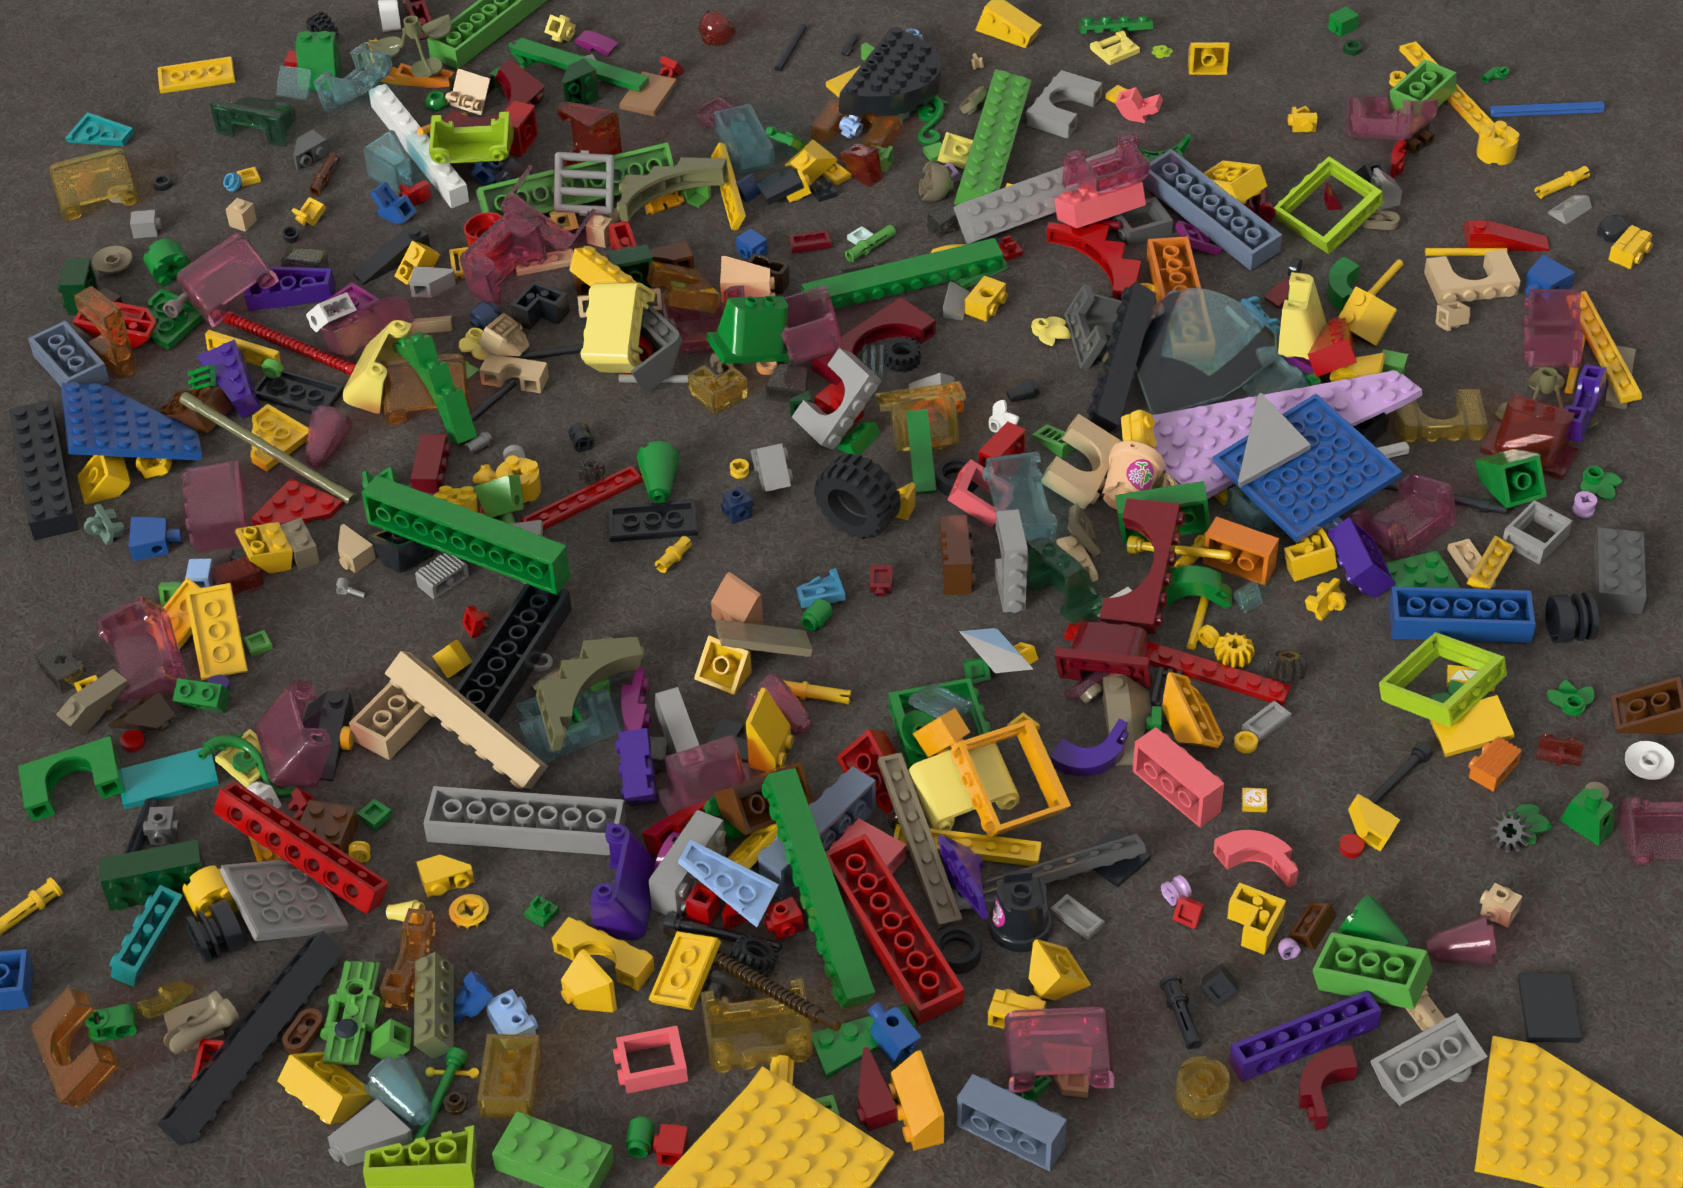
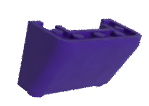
M607 823L605 839L609 844L610 850L609 866L610 868H616L617 872L614 883H601L592 891L590 906L593 927L596 930L606 932L615 939L637 940L642 938L647 930L651 910L649 879L654 873L656 860L626 826Z

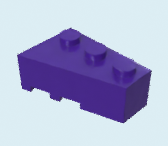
M647 728L618 732L619 739L615 740L617 754L621 756V763H618L620 777L623 779V786H621L623 800H626L629 806L658 803L650 732Z

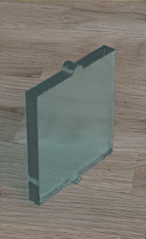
M280 65L279 77L276 80L278 83L276 96L307 101L309 89L312 86L310 84L312 70Z

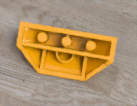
M1169 672L1166 679L1162 709L1175 739L1181 744L1218 748L1224 737L1208 703L1199 691L1190 684L1191 680L1188 676Z

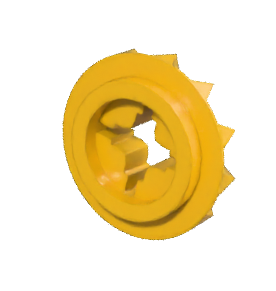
M475 894L458 897L449 908L451 922H455L457 927L465 926L467 930L469 926L475 925L478 927L480 922H486V916L489 914L487 901ZM465 907L473 911V916H469L465 912Z

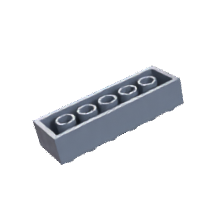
M855 767L841 774L838 781L832 787H828L816 802H812L809 805L825 852L830 849L834 841H838L844 835L849 825H853L858 818L865 821L876 810L875 780ZM777 836L772 844L762 849L759 853V875L779 884L774 895L784 900L796 886L793 882L791 864L789 865L785 859L784 844L779 841Z

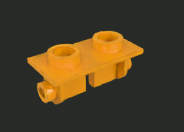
M679 191L652 200L642 208L645 207L646 213L653 215L665 210L664 203L670 209L680 206L684 202V198L682 195H679Z

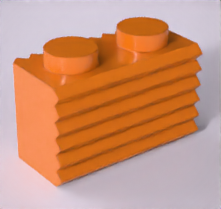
M1499 736L1492 743L1488 741L1484 745L1481 755L1479 757L1474 756L1468 766L1470 769L1469 778L1494 792L1519 764L1521 748L1513 746L1512 743L1509 744L1508 741L1501 739Z

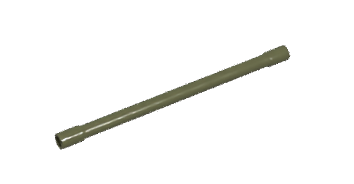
M184 392L179 399L181 404L220 425L325 489L334 497L342 499L345 504L350 505L355 501L356 494L348 489L337 485L207 406L190 393Z

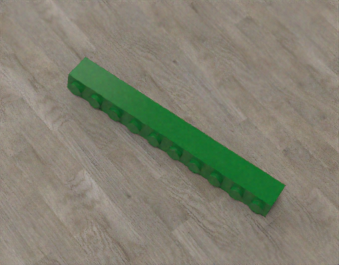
M995 238L804 283L802 284V300L809 315L996 271L1002 269L1003 254Z
M794 768L770 773L762 784V793L764 798H768L770 816L772 820L776 821L778 839L780 842H783L785 847L786 862L789 865L791 864L793 882L796 887H799L801 905L803 909L807 910L809 916V928L815 933L817 938V951L824 958L826 976L831 978L834 999L839 1001L841 1009L870 1002L875 994V990L797 771Z

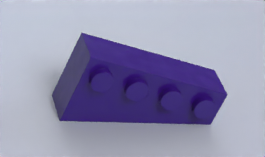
M235 339L196 356L203 367L215 365L216 385L222 389L241 418L261 409L245 356Z

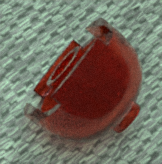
M709 10L702 16L698 26L702 41L709 46L711 44L715 46L727 44L736 34L734 26L731 29L728 25L730 21L716 11L709 13Z

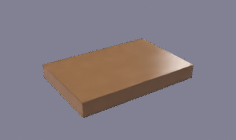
M642 71V75L649 76V83L640 92L629 89L619 106L623 110L655 116L676 86L677 79Z

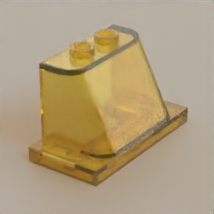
M960 381L875 394L880 412L889 411L896 452L910 450L906 411L927 409L932 449H942L945 447L944 445L960 443L955 401L966 400L965 391Z

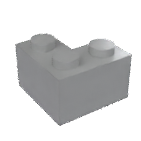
M782 443L750 450L754 470L759 473L763 492L791 486L790 482L793 481L791 469H787L786 460H788V452L786 447L783 448Z

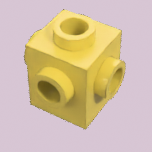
M550 15L544 32L551 35L554 41L562 43L565 40L569 42L574 35L576 25L569 22L570 18L560 15L559 18Z

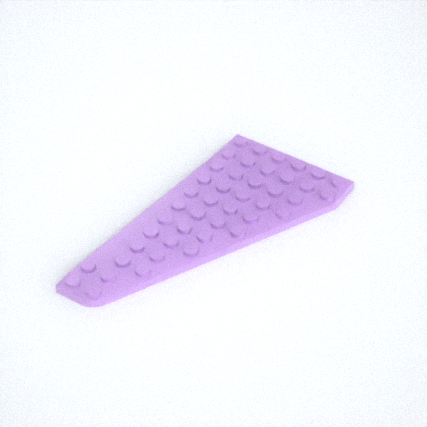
M1392 370L1265 394L1264 396L1283 414L1317 393L1347 422L1355 426L1383 412L1388 414L1422 396V389L1403 374ZM1258 396L1152 415L1155 420V426L1153 427L1154 436L1157 440L1155 450L1162 455L1165 461L1163 474L1168 472L1179 485L1204 481L1207 499L1235 484L1213 463L1212 457L1249 435Z

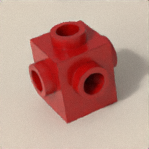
M793 897L775 902L767 907V918L763 919L768 933L773 932L776 940L790 937L804 930L803 916Z

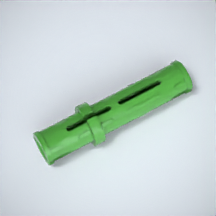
M887 225L869 238L858 241L856 246L845 251L846 259L849 262H854L859 257L868 255L872 249L896 235L895 228L892 225Z

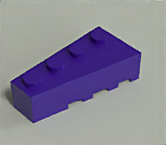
M252 265L244 298L249 311L322 302L334 295L336 283L330 268Z

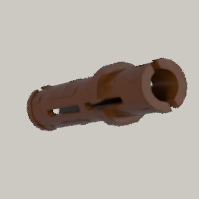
M329 153L319 173L315 174L313 183L309 188V193L312 196H320L323 188L328 185L329 178L340 161L338 154Z

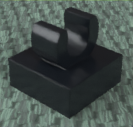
M828 177L825 178V182L820 183L817 180L815 185L811 186V192L819 202L837 197V191L832 186Z

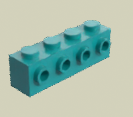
M159 885L154 895L150 894L144 906L146 909L143 914H138L133 924L134 929L131 933L125 935L120 952H116L110 961L109 966L112 967V978L129 986H135L177 915L181 905L182 894L162 885Z

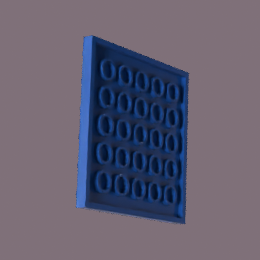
M1316 393L1282 414L1311 444V449L1240 489L1285 533L1298 543L1401 478L1402 471ZM1249 435L1212 457L1213 463L1237 486Z

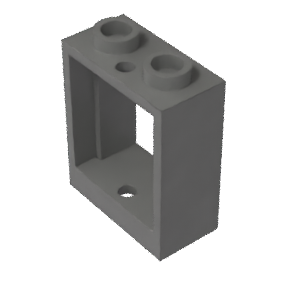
M1156 197L1146 199L1145 206L1110 218L1112 221H1121L1123 223L1122 229L1116 230L1119 233L1120 240L1125 241L1128 246L1172 234L1173 220ZM1149 215L1154 221L1153 223L1131 228L1127 222L1128 220Z

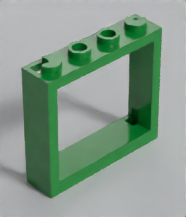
M970 678L888 693L889 710L908 770L915 763L928 759V757L918 758L917 753L909 749L902 739L900 724L905 716L903 711L905 709L965 699L977 736L991 732L989 722L984 720V706L978 702V689L973 688Z

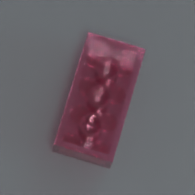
M389 295L319 330L329 352L350 356L357 352L356 349L360 347L365 348L390 322L402 320L411 323L415 319L406 298Z

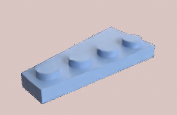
M689 840L678 861V864L756 927L779 884L692 840Z

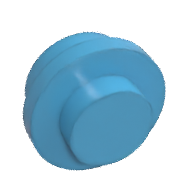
M228 173L223 181L224 187L230 192L236 191L241 186V176L237 173Z

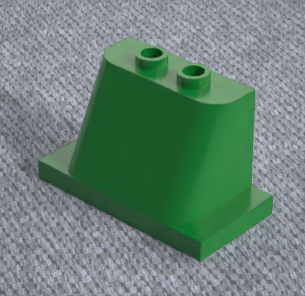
M783 296L728 298L718 331L708 332L706 340L723 364L794 361L798 355L786 338L788 303Z

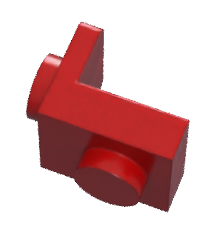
M425 180L409 188L403 183L399 185V197L407 195L413 206L426 202L431 198L430 186Z

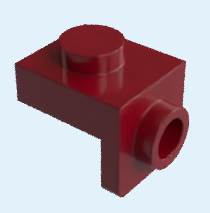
M870 565V593L880 597L892 593L893 565Z

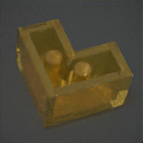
M705 365L688 373L689 393L713 414L748 397L747 378L735 367L718 376Z

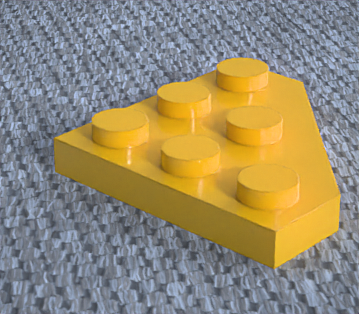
M269 404L252 415V433L288 455L313 437L311 429ZM252 446L251 460L253 464L267 472L279 463V461Z

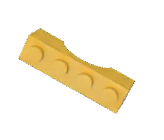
M568 917L552 937L554 952L572 961L582 949H585L589 955H602L611 959L616 964L617 982L636 991L641 989L655 970L653 956L649 952L630 946L624 940H617L602 930L589 927L581 920H574Z

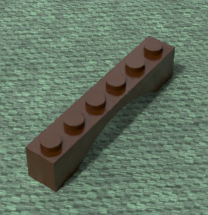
M687 241L649 249L653 257L654 271L678 274L694 270L693 254ZM571 272V280L577 296L588 295L591 287Z

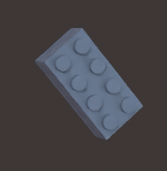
M66 321L28 338L34 358L61 387L62 383L69 382L79 384L97 383L100 385L110 382L105 363Z
M972 1074L957 1097V1126L1039 1167L1051 1171L1065 1149L1067 1119L1057 1112H1050L1040 1107L1034 1101L1025 1100L1017 1096L1009 1089H1003L993 1084L987 1078H980Z

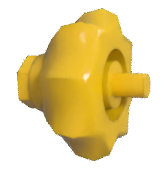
M488 464L481 465L480 470L473 476L472 481L476 484H484L496 480V472Z

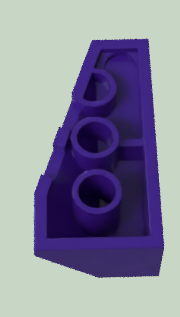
M944 835L937 836L948 881L983 919L988 918L981 869H983L981 857L961 843Z

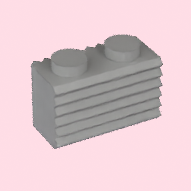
M444 553L439 555L433 562H430L429 565L421 567L416 571L415 576L417 586L435 600L468 578L469 574L465 562L458 557Z

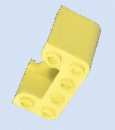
M594 283L589 289L590 299L589 307L586 311L587 322L584 329V345L581 350V358L585 364L599 372L632 373L631 371L642 363L639 354H643V350L638 345L643 309H648V302H654L655 292L642 283Z

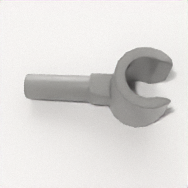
M338 578L336 583V592L338 594L346 595L349 593L362 598L365 597L366 593L349 587L350 582L346 578Z

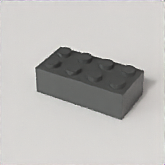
M1598 527L1594 542L1595 600L1598 610L1642 614L1646 600L1644 532Z

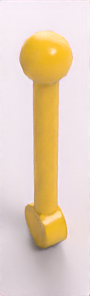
M428 1067L425 1070V1074L428 1077L443 1075L445 1070H436L433 1067ZM472 1068L469 1071L457 1070L455 1075L477 1078L479 1070L477 1068Z

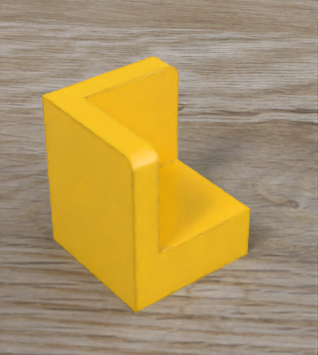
M458 640L453 641L432 656L447 678L452 677L472 663V659Z

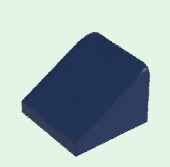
M750 173L737 182L740 197L745 202H749L761 194L753 174Z

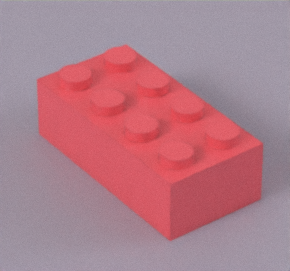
M1116 174L1108 180H1097L1096 184L1082 185L1075 191H1064L1060 196L1054 197L1057 220L1079 228L1145 206L1143 182L1127 177L1124 174Z
M1156 727L1135 741L1133 772L1200 828L1221 813L1224 783L1220 777L1212 774L1200 761L1195 760L1183 747L1178 746L1166 733H1162Z

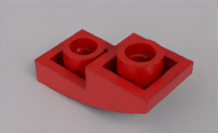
M1402 139L1397 141L1392 151L1389 174L1393 179L1398 173L1402 174L1405 168L1404 159L1407 155V150H1405L1407 141Z

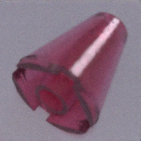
M319 406L317 410L315 408L312 410L305 450V459L312 467L324 466L352 429L353 423L348 416L346 419L340 415L341 411L338 409Z
M774 673L768 675L757 688L760 690L761 688L767 689L789 722L791 732L796 734L807 732L812 725L811 714L779 675ZM760 690L756 696L751 694L747 702L746 709L750 712Z
M1486 914L1431 934L1432 939L1427 940L1429 955L1434 954L1436 960L1498 965V960H1492V954H1497L1493 925H1487V920L1491 919V914Z

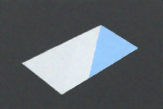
M998 629L959 631L995 673L1033 669Z

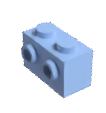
M513 989L492 998L485 1006L488 1018L509 1052L537 1039L535 1030L538 1029L536 1019L532 1014H527L525 1001L521 996L517 997Z

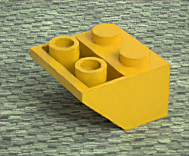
M279 522L236 529V534L251 562L269 574L291 569L293 549Z

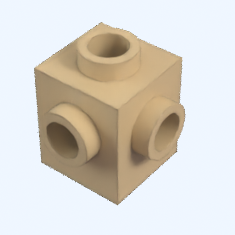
M1494 883L1490 891L1485 890L1481 896L1480 903L1483 905L1480 915L1508 928L1519 912L1522 896L1507 887Z

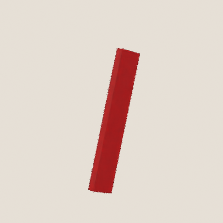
M631 465L521 518L520 522L542 520L543 530L642 483L643 478Z

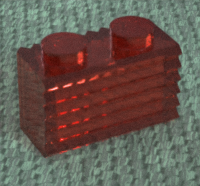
M247 555L210 569L215 586L231 583L233 596L248 589H256L264 584L259 566L251 562Z

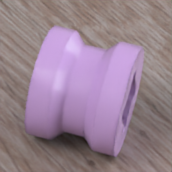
M1588 491L1577 493L1572 507L1573 513L1581 518L1593 516L1597 497Z
M1181 875L1174 877L1172 882L1167 881L1161 885L1164 898L1172 906L1177 904L1181 895L1191 897L1192 895L1189 883Z

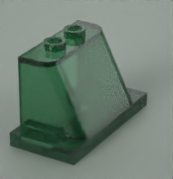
M252 96L229 103L213 100L210 104L217 134L234 137L237 134V125L263 129L266 132L268 144L280 147L287 146L288 138L286 132L297 119L295 110L291 105Z
M1038 537L1026 542L1028 548L1026 586L1033 591L1046 584H1053L1065 594V605L1060 607V614L1073 625L1100 614L1103 599L1106 597L1097 591L1079 561L1049 538Z

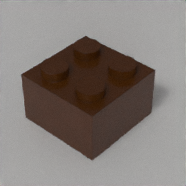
M309 800L300 824L347 854L359 821L356 808L353 806Z

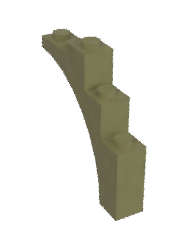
M681 157L675 167L653 166L651 172L647 175H625L623 181L619 184V193L622 194V198L617 203V213L620 214L621 221L629 222L631 217L641 207L666 194L693 187L725 185L728 178L727 158Z

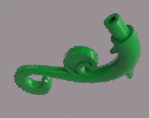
M938 95L928 102L935 106L936 111L934 113L933 108L929 106H923L918 110L920 120L928 122L917 135L918 142L924 146L941 141V134L931 128L943 117L944 104H948V102L941 99ZM929 130V134L933 137L925 138L923 135Z
M243 733L212 737L203 744V748L197 754L201 760H205L210 754L213 755L218 750L225 751V747L237 748L244 752H238L233 756L232 766L234 769L247 773L257 766L264 783L272 786L277 797H290L291 793L298 787L297 778L289 772H279L274 775V781L283 780L286 782L287 786L285 788L274 786L263 756L252 743L241 738ZM245 753L248 754L250 759H244Z

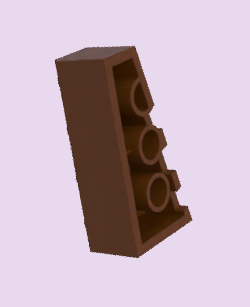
M966 515L940 516L944 595L971 594V586H976L975 572H972V569H974V556H971V553H973V540H969V537H972V526L967 524Z

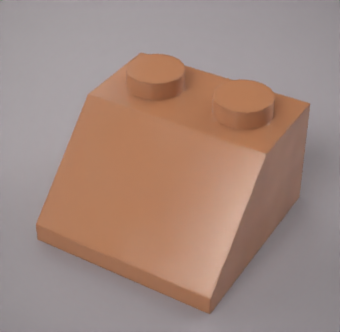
M728 572L711 601L713 619L715 621L719 619L763 625L761 594L731 572Z

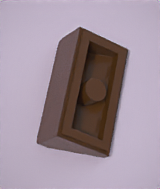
M1310 902L1288 935V938L1315 950L1337 917L1331 903Z

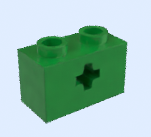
M178 678L172 701L181 707L225 713L231 691L221 684Z

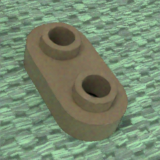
M984 86L974 90L959 105V109L963 114L968 113L969 115L977 110V105L986 100L988 92Z
M1376 210L1360 226L1367 229L1394 230L1399 226L1400 217L1392 211Z

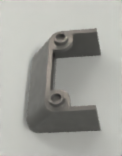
M647 303L649 305L648 309H643L640 336L645 337L651 342L655 353L631 371L644 394H647L673 373L682 343V337L678 330L649 303Z

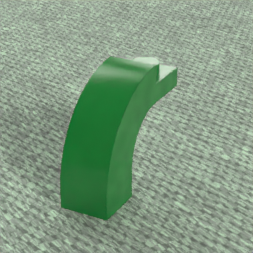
M1342 257L1331 267L1327 285L1328 299L1340 312L1353 292V289L1349 286L1358 280L1360 267L1346 257Z
M1202 566L1171 568L1172 581L1171 585L1166 588L1168 595L1166 606H1170L1182 597L1191 595L1205 597L1224 609L1232 606V589L1227 584L1221 582V573Z

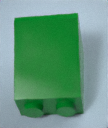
M298 32L295 44L299 90H337L342 64L336 32Z
M1512 449L1475 460L1478 479L1506 508L1547 497L1540 454Z

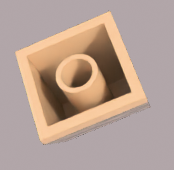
M722 256L720 277L722 313L728 298L748 296L775 297V293H771V289H775V279L770 276L769 268Z

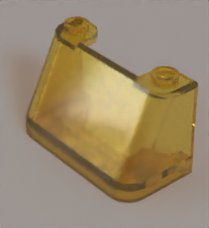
M113 148L57 162L49 168L50 179L64 222L80 218L82 205L118 196L121 203L125 206L141 202L127 155L121 148Z

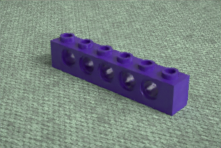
M1365 991L1231 1044L1229 1063L1240 1081H1246L1378 1028L1381 1009L1369 991Z

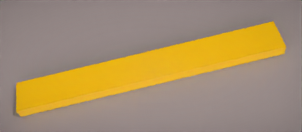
M1416 41L1401 45L1399 51L1415 68L1425 59L1437 64ZM1456 84L1457 90L1446 100L1479 134L1481 128L1495 124Z
M1583 291L1566 295V301L1600 366L1606 368V377L1620 403L1642 399V393L1588 293Z

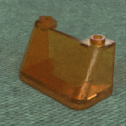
M456 353L438 355L439 360L447 362L454 386L463 389L470 411L469 382L464 357ZM396 359L385 361L382 364L387 369V377L383 388L386 425L404 423L406 412L437 408L424 382L408 361Z

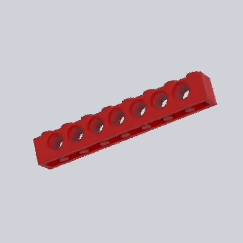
M234 781L220 789L213 813L224 821L230 823L242 833L277 854L281 859L286 860L365 914H369L382 904L389 884L387 880L238 782Z

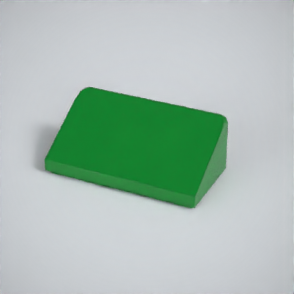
M860 422L836 448L847 454L861 455L881 432L876 422Z

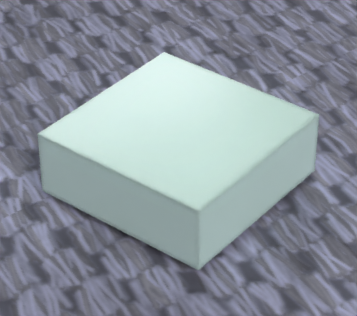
M861 226L848 234L847 240L857 245L858 241L869 238L873 233Z

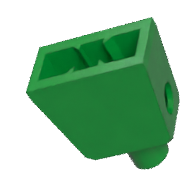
M1584 788L1572 799L1560 821L1600 846L1613 833L1614 806L1602 798L1603 794L1599 789Z

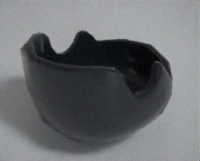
M1610 215L1600 222L1597 228V235H1602L1607 242L1616 243L1630 225L1619 215Z

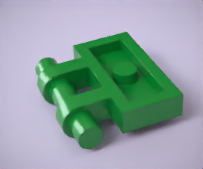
M775 127L766 128L768 137L798 151L806 146L804 139L792 133L780 131Z

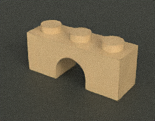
M487 354L480 368L481 383L483 385L502 387L507 379L519 378L521 390L534 393H542L549 378L546 362Z

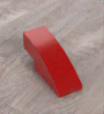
M707 800L680 810L642 832L648 852L658 856L662 845L672 832L682 833L697 810L705 813L703 808Z

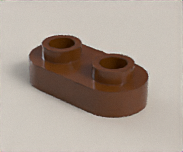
M308 1008L298 1014L282 1038L286 1052L289 1054H300L308 1049L324 1026L323 1017L319 1010ZM314 1022V1025L307 1026L308 1023Z

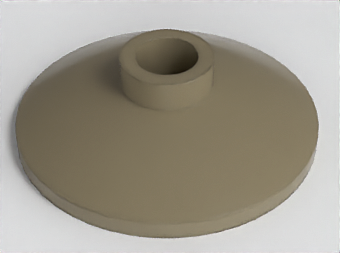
M109 246L95 253L92 258V265L95 270L101 273H116L127 268L131 264L133 257L131 251L125 247Z

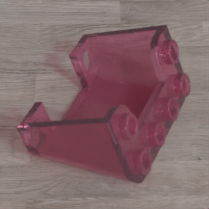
M310 680L292 681L255 724L268 777L278 786L317 787L332 746L327 729L303 727L301 717L307 700H316L317 698L313 682ZM311 736H320L323 741H315Z

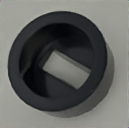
M287 226L282 231L283 239L287 243H295L298 240L299 233L296 227Z

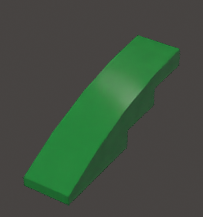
M927 409L906 411L915 494L936 492Z

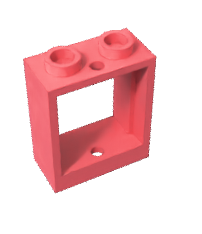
M970 459L960 470L947 500L988 527H993L996 524V512L1005 511V508L1010 505L1013 499L1011 494L1014 487ZM970 481L998 497L997 507L994 508L968 491L967 488Z
M677 1026L616 1038L617 1048L613 1049L615 1064H621V1069L617 1070L619 1084L620 1086L625 1085L627 1094L688 1081L687 1067ZM670 1045L674 1065L630 1073L626 1053Z

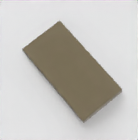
M716 620L715 628L721 646L811 657L812 647L806 630Z

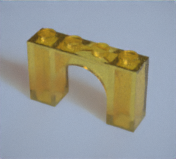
M1458 390L1455 403L1458 415L1451 419L1439 420L1428 417L1420 410L1417 399L1394 410L1393 415L1399 441L1485 439L1488 423L1480 390Z

